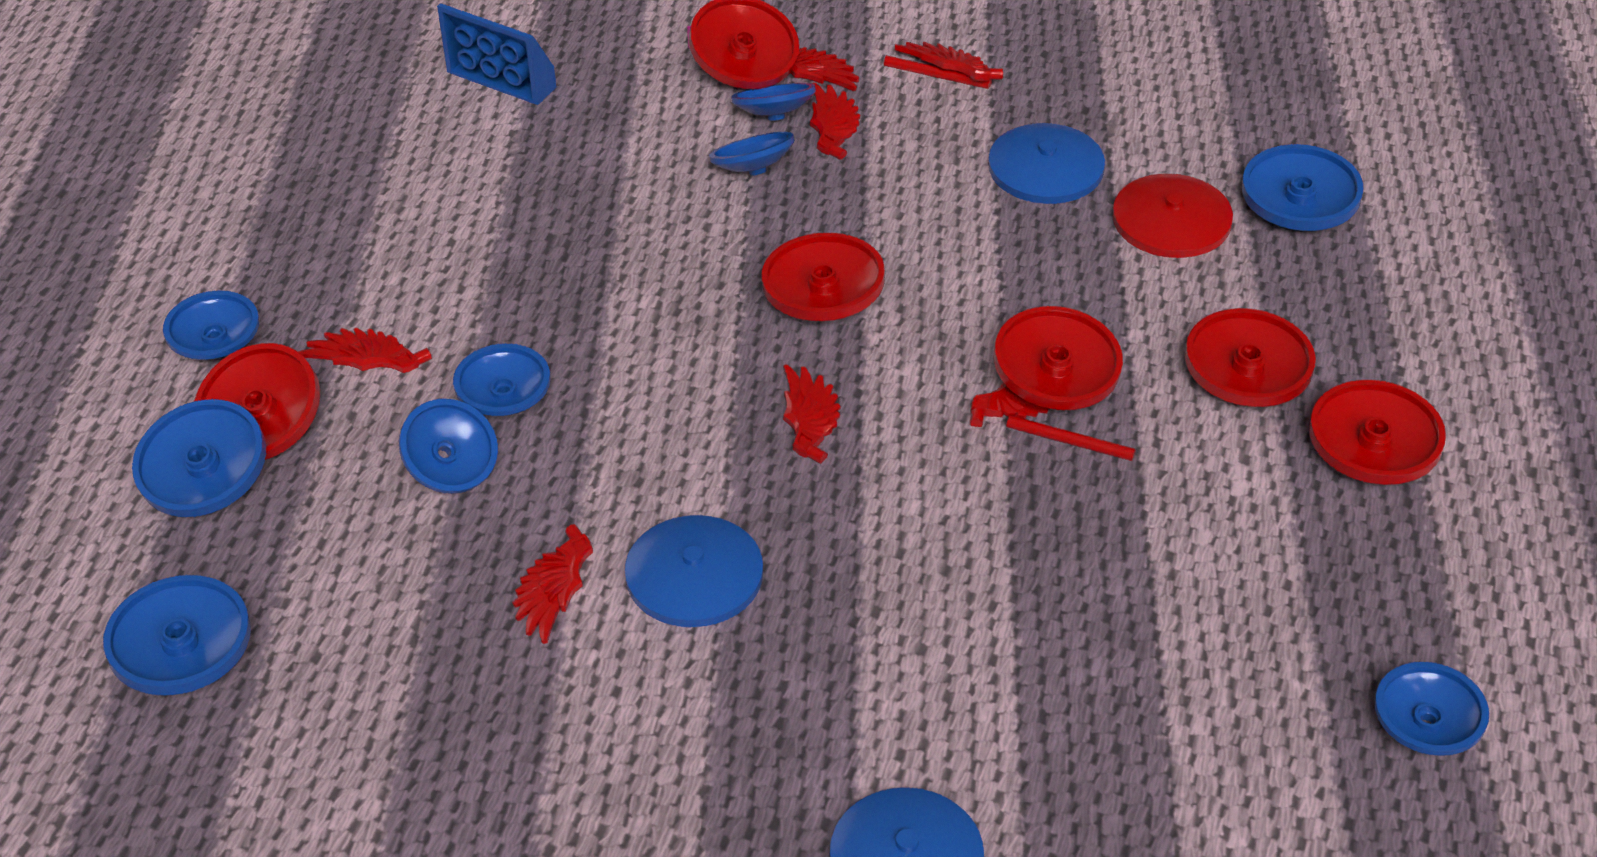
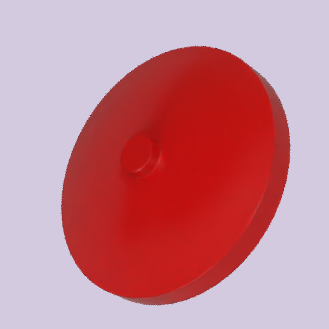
M713 0L700 8L694 16L689 32V47L698 65L716 80L737 88L761 89L781 82L791 73L799 54V39L789 19L778 9L764 1Z
M1154 174L1136 179L1122 188L1114 201L1113 222L1119 234L1128 243L1142 251L1162 257L1187 258L1208 253L1219 247L1227 239L1232 228L1233 210L1228 199L1217 188L1203 180L1181 174Z
M814 233L794 238L776 248L768 256L762 268L763 292L771 305L786 315L809 321L837 320L859 313L879 297L885 284L884 262L878 251L869 243L857 237L840 233Z
M1059 306L1035 307L1011 317L999 330L993 353L996 371L1003 383L1013 393L1032 404L1056 410H1076L1099 403L1115 389L1123 366L1121 347L1116 337L1104 324L1086 313Z
M1248 308L1222 310L1201 319L1190 331L1185 349V362L1188 371L1202 388L1227 402L1251 407L1279 405L1299 396L1310 384L1316 363L1315 351L1310 340L1297 326L1278 315Z
M261 343L239 349L216 364L202 381L194 401L209 399L225 400L240 405L250 412L264 434L266 441L265 460L286 451L308 430L319 407L320 385L314 369L299 352L281 344Z
M1379 380L1349 381L1329 389L1315 403L1309 424L1312 444L1325 462L1346 476L1372 484H1402L1421 478L1437 465L1446 441L1443 420L1426 399L1401 385Z

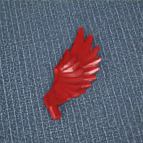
M906 42V46L895 44L894 50L919 57L922 61L937 65L944 70L963 73L976 81L1003 79L1002 68H988L987 65L983 64L979 56H972L970 53L965 54L962 49H959L957 52L951 46H948L947 49L937 43V46H934L927 42H923V46L911 42Z
M806 47L800 48L795 66L791 71L795 78L809 79L821 84L824 81H828L852 91L857 89V85L854 82H859V76L851 73L854 71V66L847 65L846 59H838L836 54H826V50L817 52L816 48L809 50Z
M812 83L816 89L814 93L816 103L812 102L813 116L810 120V126L819 134L817 149L823 154L831 155L841 160L847 155V151L839 146L845 139L850 138L853 133L857 132L860 114L857 113L859 108L854 106L855 100L853 98L847 101L845 91H842L837 98L832 85H827V93H825L817 83Z
M344 328L340 329L341 334L325 332L324 337L328 340L307 341V347L312 349L298 351L304 358L332 360L333 365L351 366L361 371L384 367L406 373L432 359L431 353L427 348L412 354L403 344H399L395 336L387 335L386 337L382 331L377 332L376 335L372 329H367L366 334L359 328H354V333Z
M785 364L783 365V370L787 378L789 391L784 392L787 407L783 420L795 432L793 450L798 455L805 458L808 457L821 464L827 458L828 453L817 447L824 440V436L831 434L832 429L837 427V420L840 418L838 411L841 409L840 404L836 403L838 395L832 394V384L824 387L822 375H818L813 384L811 375L806 367H801V377H799L789 365Z
M1002 383L997 390L991 393L974 396L971 403L970 425L982 427L984 416L1003 417L1004 414L1007 417L1012 415L1026 419L1027 416L1037 417L1038 412L1047 414L1049 408L1041 407L1022 399Z
M575 524L568 526L565 530L570 540L562 546L556 547V552L543 553V559L535 560V566L526 569L528 575L520 577V582L523 585L515 589L516 595L519 597L512 603L515 608L520 606L515 619L521 621L528 615L526 622V635L531 636L539 625V635L542 644L548 643L552 627L560 609L562 612H566L571 598L583 586L579 571L583 562L593 553L589 538L582 534Z

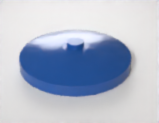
M1035 123L1014 128L1001 135L990 149L988 167L995 183L1007 193L1034 203L1057 204L1079 199L1092 192L1103 178L1105 158L1100 146L1085 133L1064 125Z
M1301 144L1281 145L1257 154L1247 164L1242 180L1243 197L1248 206L1257 215L1275 225L1302 231L1329 229L1348 221L1359 209L1364 189L1359 172L1348 160L1327 149Z
M216 399L184 404L159 418L150 426L139 441L132 462L134 482L145 500L152 507L165 514L177 517H197L216 512L238 500L258 478L266 457L265 437L253 415L240 405Z
M704 515L677 517L650 528L633 544L625 563L626 585L635 604L647 615L658 621L681 627L709 626L734 617L754 600L763 580L762 555L754 539L734 523Z
M174 576L155 581L140 588L128 596L115 609L104 631V652L112 672L128 687L152 695L183 694L215 682L236 665L248 646L251 624L244 601L229 585L205 576Z
M903 787L873 793L851 806L840 818L834 829L830 843V857H984V847L976 824L965 810L955 802L932 791Z

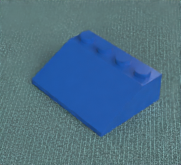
M442 3L437 6L448 73L536 105L540 104L556 88L554 66L533 35Z

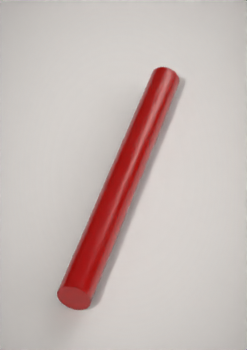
M887 55L884 59V66L985 89H989L992 83L990 79L989 81H976L963 73L944 70L937 66Z
M1009 415L1006 427L1129 461H1133L1136 452L1135 448Z

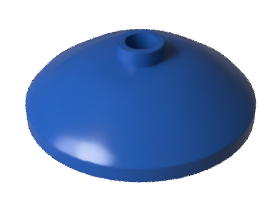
M811 83L779 84L767 88L749 89L735 93L731 96V101L736 107L750 114L768 116L770 121L785 118V113L796 110L814 95L816 89L815 85Z
M773 132L756 135L721 146L709 154L710 162L717 167L732 172H749L751 176L766 172L767 166L779 161L792 147L795 139L791 132Z
M208 291L193 295L178 303L165 318L163 334L167 345L177 354L196 360H214L226 357L248 344L258 330L259 315L254 303L241 294L231 291Z
M495 344L478 349L465 357L455 370L453 385L458 400L471 405L482 414L488 416H508L525 411L539 402L546 394L551 379L546 360L535 350L518 344Z
M436 399L421 404L408 415L399 434V452L404 466L419 483L434 491L451 494L469 491L480 485L489 476L497 460L498 444L491 424L476 408L458 400ZM438 451H445L448 454V458L441 457Z
M1413 662L1396 667L1384 676L1376 691L1375 711L1383 728L1400 744L1420 753L1445 756L1464 752L1481 740L1489 722L1488 703L1480 688L1463 673L1442 664ZM1423 720L1430 721L1432 724L1426 723Z

